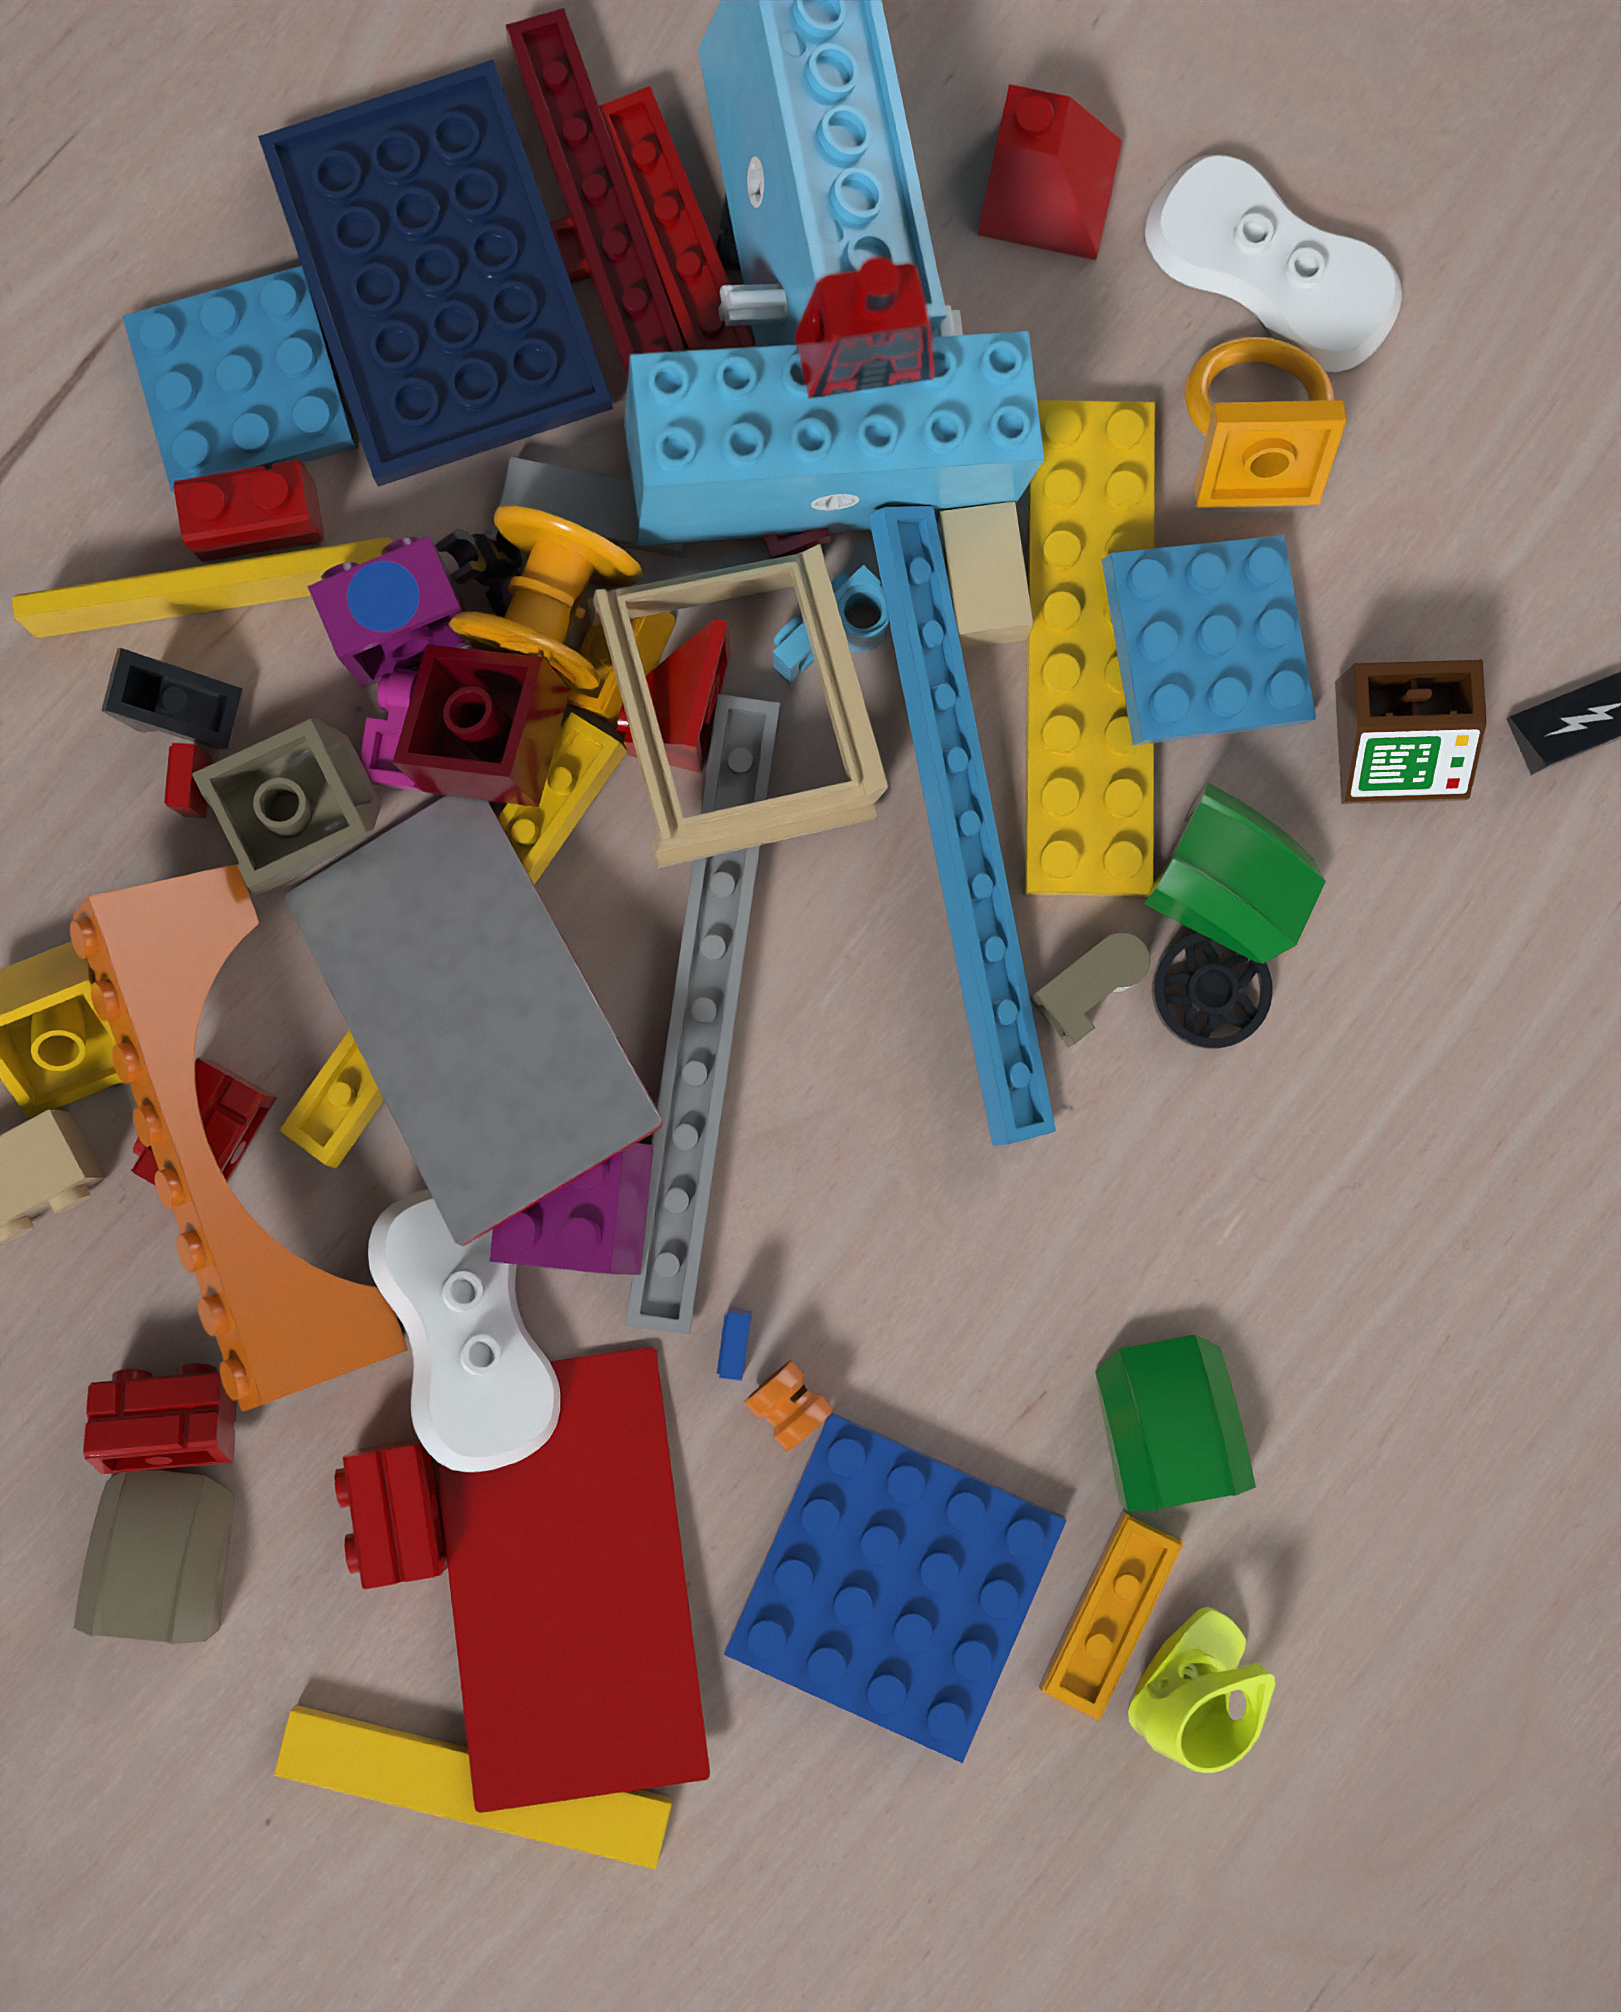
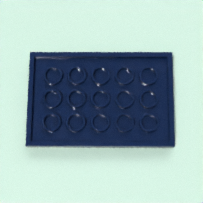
M493 60L258 136L373 479L378 487L613 409L607 385Z

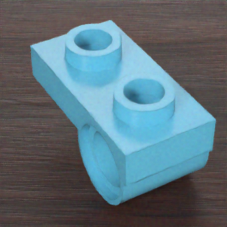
M863 565L851 577L843 572L831 581L850 651L859 653L869 652L879 647L887 637L890 624L881 581ZM863 605L872 608L877 613L879 621L873 627L859 629L852 626L846 620L845 614L851 608ZM798 615L791 619L773 640V643L777 646L772 651L773 667L789 684L815 661L804 620Z

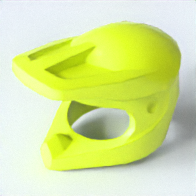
M1206 1606L1197 1610L1164 1642L1136 1684L1130 1698L1128 1707L1129 1724L1138 1734L1145 1738L1154 1751L1194 1771L1203 1773L1221 1771L1242 1759L1259 1738L1275 1688V1677L1258 1662L1237 1668L1245 1650L1246 1639L1241 1630L1228 1616L1215 1608ZM1241 1690L1246 1700L1245 1713L1239 1720H1233L1229 1712L1231 1691Z

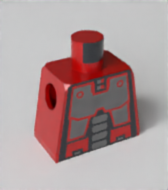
M874 257L863 262L859 270L828 274L817 280L795 332V342L800 355V365L808 399L934 379L935 370L931 326L916 265L911 263L894 264L886 258Z

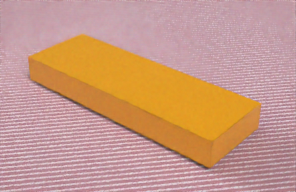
M1122 1511L1039 1684L1041 1692L1099 1721L1101 1720L1184 1545L1181 1539Z

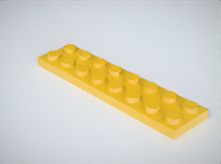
M1037 400L1044 461L1028 484L1027 585L1033 626L1026 640L1024 895L1147 897L1153 886L1154 743L1135 746L1132 743L1101 560L1110 553L1154 549L1155 402Z

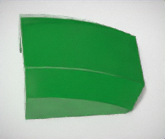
M1207 783L1194 799L1184 819L1187 823L1164 869L1154 881L1143 904L1254 962L1264 964L1297 945L1326 881L1311 855L1280 827L1234 796Z
M1194 1334L1119 1348L1095 1370L1119 1502L1127 1511L1160 1510L1220 1497L1237 1496L1256 1488L1237 1402L1219 1346Z

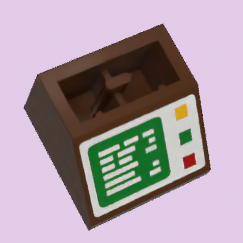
M1483 659L1354 663L1335 681L1341 804L1466 801L1470 799L1487 723Z

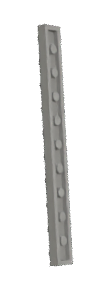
M718 694L700 814L767 800L780 715L779 702ZM761 845L693 860L657 1111L663 1120V1125L653 1133L652 1145L654 1147L641 1275L632 1276L626 1326L683 1334L691 1333Z

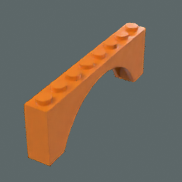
M238 864L88 896L72 915L70 936L75 952L79 958H87L95 981L91 986V997L95 1011L102 1021L108 1020L116 1043L112 1049L116 1073L119 1079L124 1084L129 1083L137 1104V1108L134 1109L133 1113L136 1132L143 1145L151 1146L159 1169L155 1173V1185L159 1199L166 1209H172L181 1233L176 1239L179 1258L187 1272H194L202 1294V1298L198 1300V1311L202 1325L210 1336H216L224 1359L220 1364L222 1384L227 1395L234 1401L238 1400L241 1412L403 1353L408 1351L395 1311L377 1287L345 1280L312 1266L288 1251L254 1220L230 1189L217 1166L207 1142L199 1114L195 1089L194 1055L197 1030L205 1000L222 965L240 941L259 924L246 883L237 866Z

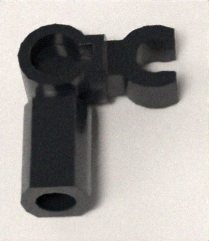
M497 526L491 527L483 534L470 535L463 529H456L435 544L438 552H448L459 566L458 570L450 574L453 581L458 584H466L470 580L475 579L483 586L490 587L485 595L496 616L504 618L513 597L508 590L510 580L514 576L522 575L517 570L522 565L520 550L502 536Z

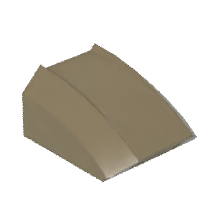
M317 717L310 718L192 773L203 797L214 810L240 863L237 866L247 887L257 897L311 870L372 832L382 805L349 736Z
M143 1470L121 1472L106 1481L85 1558L74 1629L90 1636L160 1641L169 1644L203 1642L217 1633L220 1628L235 1504L234 1494L207 1475Z

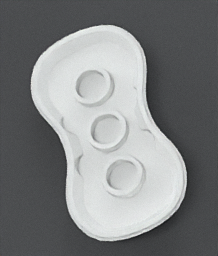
M1218 154L1194 158L1180 167L1166 181L1150 207L1144 231L1146 244L1155 262L1167 275L1189 287L1224 295L1239 302L1260 319L1274 339L1290 343L1312 356L1325 372L1350 370L1364 362L1382 344L1397 319L1401 307L1402 289L1400 279L1388 259L1368 243L1356 238L1318 229L1298 217L1286 206L1269 181L1251 164L1241 159Z
M429 1189L407 1195L392 1203L379 1215L372 1227L368 1244L369 1268L378 1290L403 1323L410 1341L414 1361L411 1414L414 1429L426 1451L437 1462L452 1470L463 1472L493 1470L526 1458L550 1439L557 1426L560 1413L561 1394L559 1382L549 1360L532 1339L522 1321L515 1293L517 1264L489 1262L493 1229L466 1246L456 1244Z

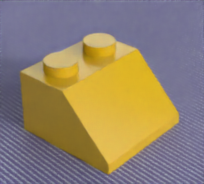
M72 941L0 969V1079L29 1119L48 1109L54 1110L122 1082L116 1073L113 1063L112 1049L116 1043L108 1020L102 1021L93 1006L91 986L95 981L87 958H79Z

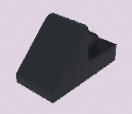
M118 648L101 711L142 733L160 731L217 750L228 749L243 688L123 648Z

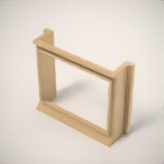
M820 544L795 555L611 591H605V589L595 590L594 597L587 598L586 606L592 627L603 626L654 816L657 832L650 845L657 869L869 821L877 817L874 803L887 790L888 784ZM794 586L848 782L683 818L630 619Z

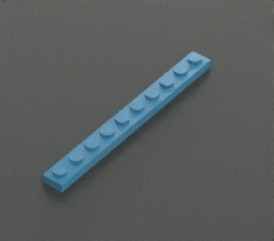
M933 506L883 507L868 516L992 1146L1007 1145L1056 1132L934 508Z

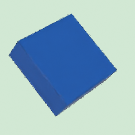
M730 1308L724 1315L717 1374H720L719 1378L740 1381L743 1379L752 1311Z

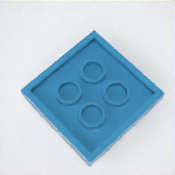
M302 266L123 316L169 486L173 493L174 481L263 465L266 469H271L275 463L298 459L304 463L357 448L324 331Z
M1284 535L1110 553L1101 560L1133 746L1300 725L1316 719Z

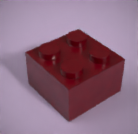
M426 644L392 763L425 793L539 807L570 689L543 657Z

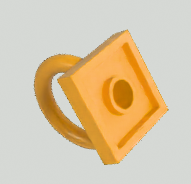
M1267 337L1236 338L1218 344L1206 351L1192 366L1184 389L1185 405L1189 417L1197 429L1206 437L1194 485L1196 508L1320 505L1347 422L1344 400H1334L1333 387L1324 369L1312 356L1290 343ZM1259 362L1277 366L1295 376L1306 389L1309 401L1214 403L1213 406L1209 390L1212 380L1227 367L1240 363Z

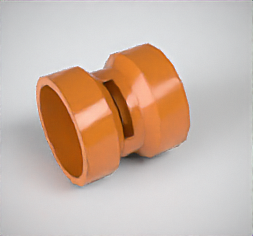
M792 1359L767 1378L743 1402L756 1418L767 1419L774 1428L773 1438L786 1452L809 1436L834 1411V1408L822 1394L812 1393L804 1384V1373Z

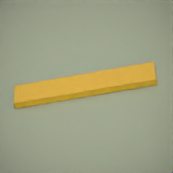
M384 537L16 594L15 597H11L13 616L17 622L38 639L309 597L311 594L307 586L321 581V576L325 571L338 564L356 562L360 565L382 555V549L393 542L392 538Z
M295 1705L290 1710L274 1776L655 1870L673 1797L645 1790H635L478 1813L474 1808L468 1747Z

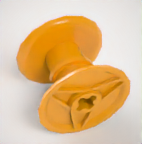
M516 505L499 506L493 516L498 530L516 548L529 555L522 575L514 576L508 585V590L513 597L504 618L482 612H459L451 619L449 626L455 634L479 650L543 657L567 686L578 689H595L600 685L599 674L591 662L578 652L564 645L572 622L581 621L584 617L586 610L580 608L579 605L588 583L608 587H631L644 575L640 564L627 552L604 537L569 520L536 509Z

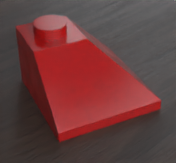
M1009 84L977 235L1097 260L1122 140L1070 96Z
M713 619L645 676L670 766L699 773L702 771L714 723L717 696L722 692L731 656L727 621ZM622 703L617 724V734L625 736L624 745L628 755L637 757L624 704Z

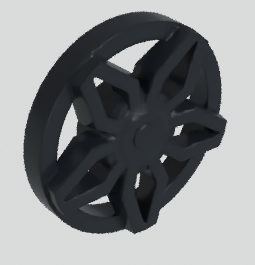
M1196 932L1173 944L1158 962L1152 981L1154 1007L1163 1025L1182 1042L1203 1049L1229 1047L1250 1037L1265 1020L1272 1002L1273 986L1271 974L1266 962L1264 964L1257 963L1241 954L1226 958L1222 965L1219 964V955L1209 943V941H1215ZM1194 944L1198 945L1207 958V964L1200 968L1195 963ZM1185 949V967L1191 975L1180 972L1166 976L1173 959ZM1250 961L1251 965L1240 979H1237L1230 968ZM1255 974H1257L1260 988L1257 1008L1246 994L1239 992V988L1246 987ZM1175 983L1186 985V995L1180 997L1164 992V987ZM1235 1002L1239 1003L1251 1019L1250 1021L1231 1014L1229 1009ZM1167 1003L1179 1007L1186 1004L1191 1005L1185 1013L1184 1028L1174 1019ZM1199 1012L1207 1015V1023L1201 1032L1195 1035V1015ZM1218 1014L1221 1015L1224 1022L1242 1028L1228 1037L1209 1038L1218 1026Z

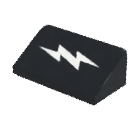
M1621 672L1506 718L1531 775L1621 739Z

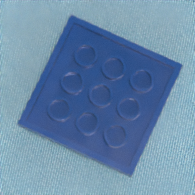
M832 1412L825 1420L725 1647L724 1655L963 1764L1067 1520L1064 1516Z

